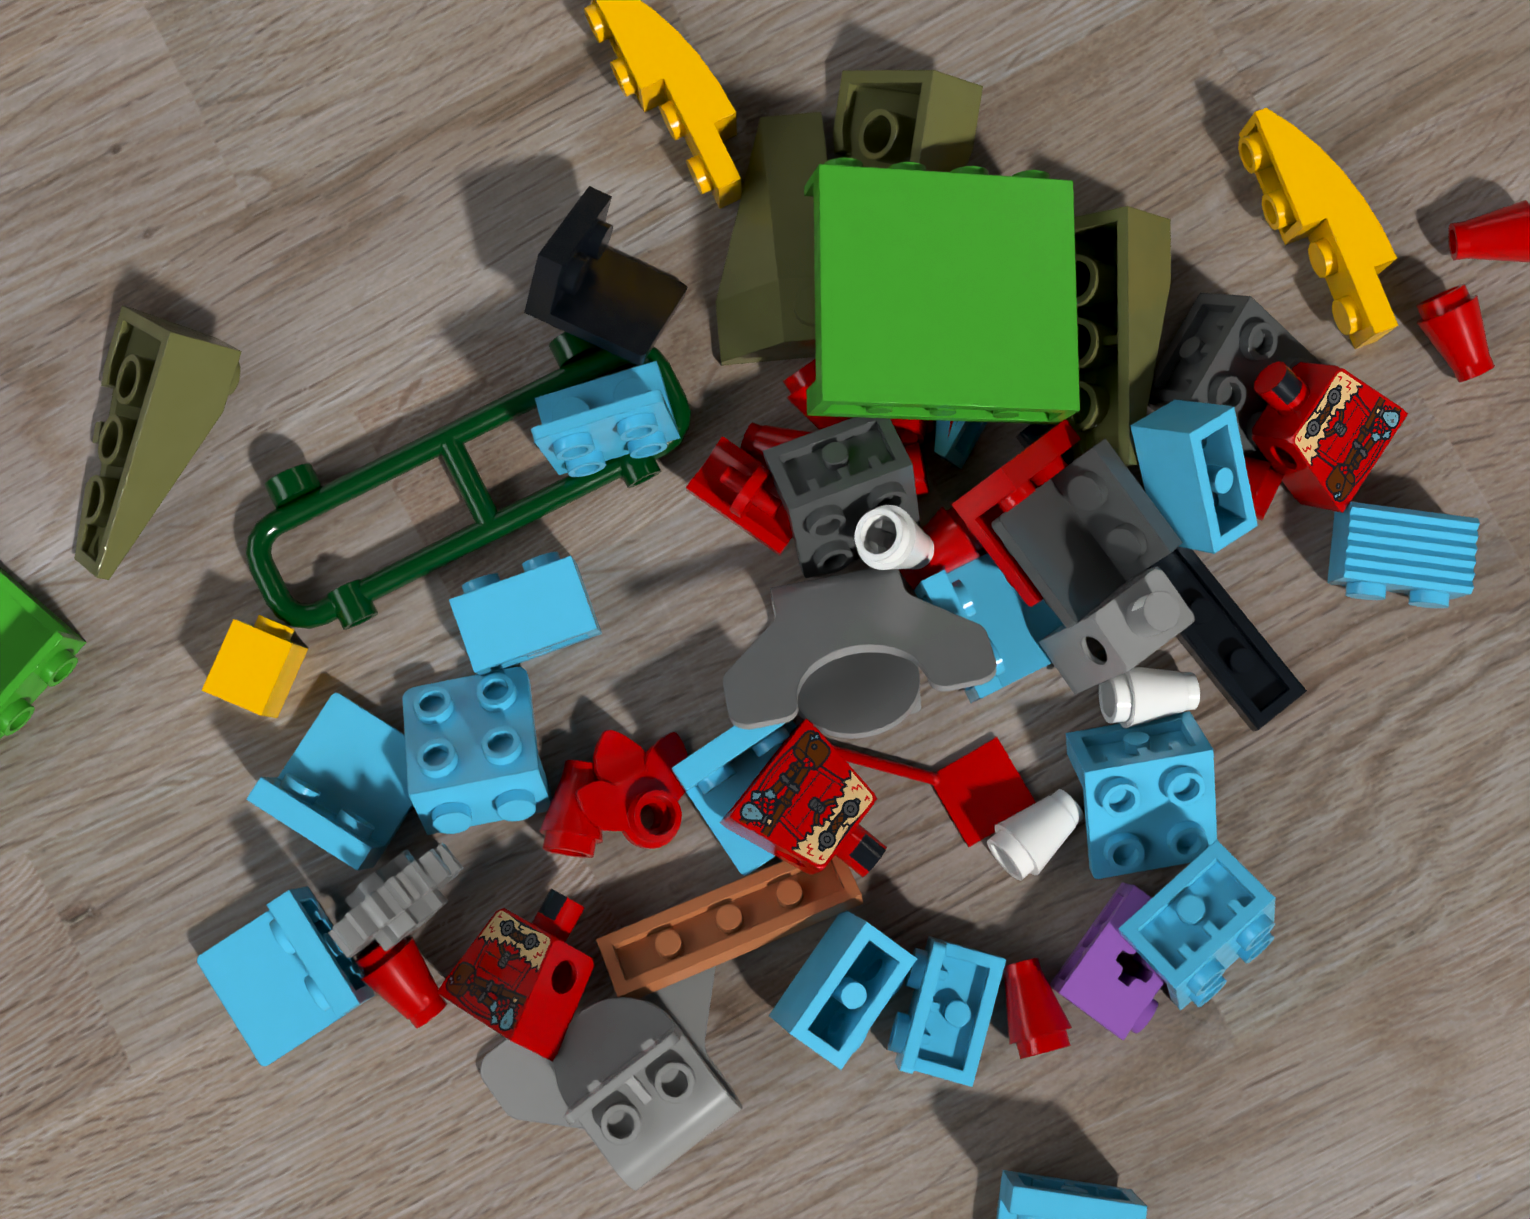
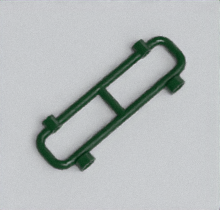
M564 332L549 343V348L560 367L559 369L323 486L310 463L294 466L273 476L264 486L276 509L270 511L256 522L247 538L245 553L250 572L266 605L279 620L292 627L312 629L338 619L343 630H347L372 619L378 614L373 601L621 477L627 488H632L657 476L661 469L656 460L667 455L681 444L689 430L691 416L687 396L669 361L658 348L653 347L643 364L640 365L657 361L680 435L679 439L667 442V448L653 456L632 458L630 454L605 461L606 466L594 474L582 477H571L568 475L500 510H497L464 444L537 408L536 397L592 381L622 365L634 363ZM442 455L475 521L474 523L362 579L348 582L332 590L326 597L309 604L300 603L291 596L271 554L272 545L276 538Z

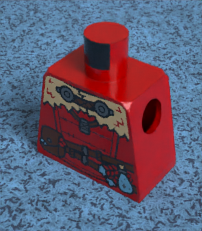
M1274 362L1264 368L1254 382V390L1268 403V406L1252 428V439L1268 462H1272L1271 466L1273 469L1284 474L1283 483L1301 505L1343 513L1408 413L1393 401L1338 366L1300 362L1291 370L1284 362Z
M805 719L791 731L790 737L780 745L720 822L728 830L810 875L821 872L832 858L837 856L861 877H864L877 864L887 849L886 845L859 824L877 800L874 792L808 719Z
M550 889L531 923L505 908L497 910L442 983L437 993L508 1040L553 1062L594 968L593 958L565 943L585 907Z

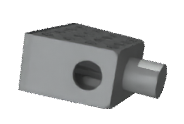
M1156 566L1144 570L1126 581L1071 628L1065 627L1064 624L1060 625L1041 639L1039 644L1073 693L1077 694L1131 670L1190 626L1195 619L1193 613L1164 571ZM1087 636L1095 638L1104 647V649L1098 651L1097 658L1087 647Z

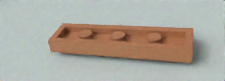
M834 856L821 872L813 875L782 861L596 939L617 996L639 999L863 904V900L849 866L837 856Z

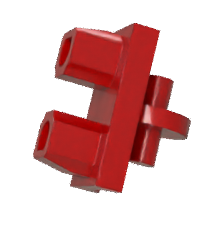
M722 436L706 462L686 486V491L780 556L793 538L787 512L771 478V472L764 464Z

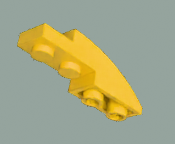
M591 0V5L583 8L585 16L598 43L609 40L617 56V59L611 61L610 65L624 96L627 97L635 93L644 112L659 106L663 120L672 138L677 140L684 137L693 157L686 160L692 179L702 195L711 191L719 209L740 200L742 195L741 177L723 141L737 135L736 111L703 59L673 26L641 0Z
M1268 108L1254 112L1239 133L1238 149L1245 169L1251 174L1255 173L1264 194L1262 197V209L1266 221L1272 229L1279 230L1285 245L1308 237L1310 242L1308 255L1312 268L1320 278H1325L1334 299L1332 313L1335 323L1341 333L1349 335L1354 349L1378 341L1399 326L1378 278V274L1397 259L1381 224L1364 197L1344 171L1314 141L1293 124Z

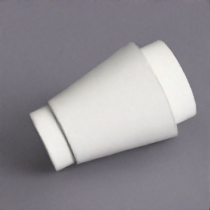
M882 505L863 515L856 526L854 538L858 554L872 568L878 570L921 569L931 561L934 555V543L930 536L918 526L905 510L898 506Z
M1135 666L1126 673L1099 684V703L1104 719L1108 723H1119L1123 728H1130L1182 713L1185 710H1195L1200 701L1199 683L1193 672Z
M1058 789L1051 796L1043 798L995 825L996 834L987 840V845L998 863L1015 879L1021 881L1030 873L1038 875L1076 828V825L1084 819L1083 811L1067 792Z

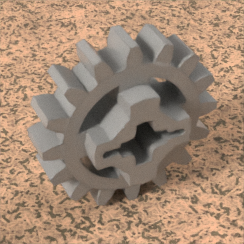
M443 843L435 849L429 850L417 861L409 850H405L392 861L365 878L357 885L356 890L345 898V901L352 910L345 914V918L336 923L328 934L347 958H351L359 951H363L375 940H377L384 951H388L426 923L441 907L448 903L441 890L447 883L458 876V873L464 868Z

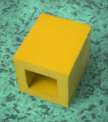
M258 615L254 626L233 619L201 691L258 715L278 718L308 648L290 641L295 629L264 616Z

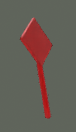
M998 737L993 738L937 772L832 745L846 762L931 784L968 847L995 832V825L1036 803Z

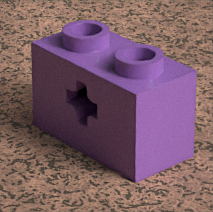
M1123 882L1050 983L1054 991L1122 1040L1126 1038L1130 1030L1137 1034L1149 1023L1158 1007V1002L1153 998L1165 982L1119 933L1118 928L1152 899V897L1137 886ZM1122 951L1131 955L1134 954L1133 960L1140 966L1134 976L1125 972L1122 973L1123 968L1116 961Z

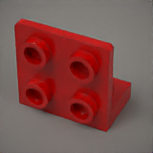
M1066 419L951 504L966 523L968 530L978 539L1003 572L1008 583L1030 607L1042 601L1043 597L1016 559L1006 550L1002 540L992 528L991 522L1005 511L1008 512L1035 492L1036 488L1068 466L1061 457V454L1076 444L1081 438Z

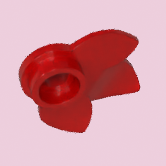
M605 730L602 732L593 754L594 772L598 781L590 782L575 792L578 805L586 820L601 831H622L625 838L639 848L655 849L668 844L679 830L682 812L678 801L685 793L684 788L671 769L688 757L684 743L676 732H670L661 737L645 752L641 746L617 731ZM645 805L651 807L655 815L654 823L650 828H646L640 819V812Z

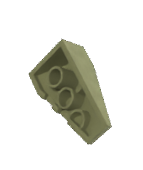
M842 70L833 128L834 153L842 155L843 158L860 160L863 163V167L888 168L890 165L900 162H916L925 165L926 171L951 172L956 168L967 166L973 151L983 86L936 70Z
M821 112L760 117L716 298L721 366L816 357L814 197L804 196V186L817 166L828 161Z
M1124 206L1074 217L1080 411L1066 420L1081 438V440L1070 447L1073 461L1106 438L1124 464L1132 466L1137 465L1138 457L1130 425L1146 417L1171 284V219L1130 206Z
M123 305L105 361L101 386L113 389L109 418L106 422H95L92 442L98 444V455L101 461L100 476H92L85 486L74 557L77 562L96 578L109 580L222 415L228 396L237 388L241 372L239 359L242 351L216 337Z

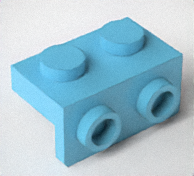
M928 936L925 950L914 948L912 955L917 960L906 975L905 986L914 988L908 1014L897 1012L889 1037L888 1050L897 1053L895 1063L899 1071L913 1074V1071L973 1087L1006 959Z

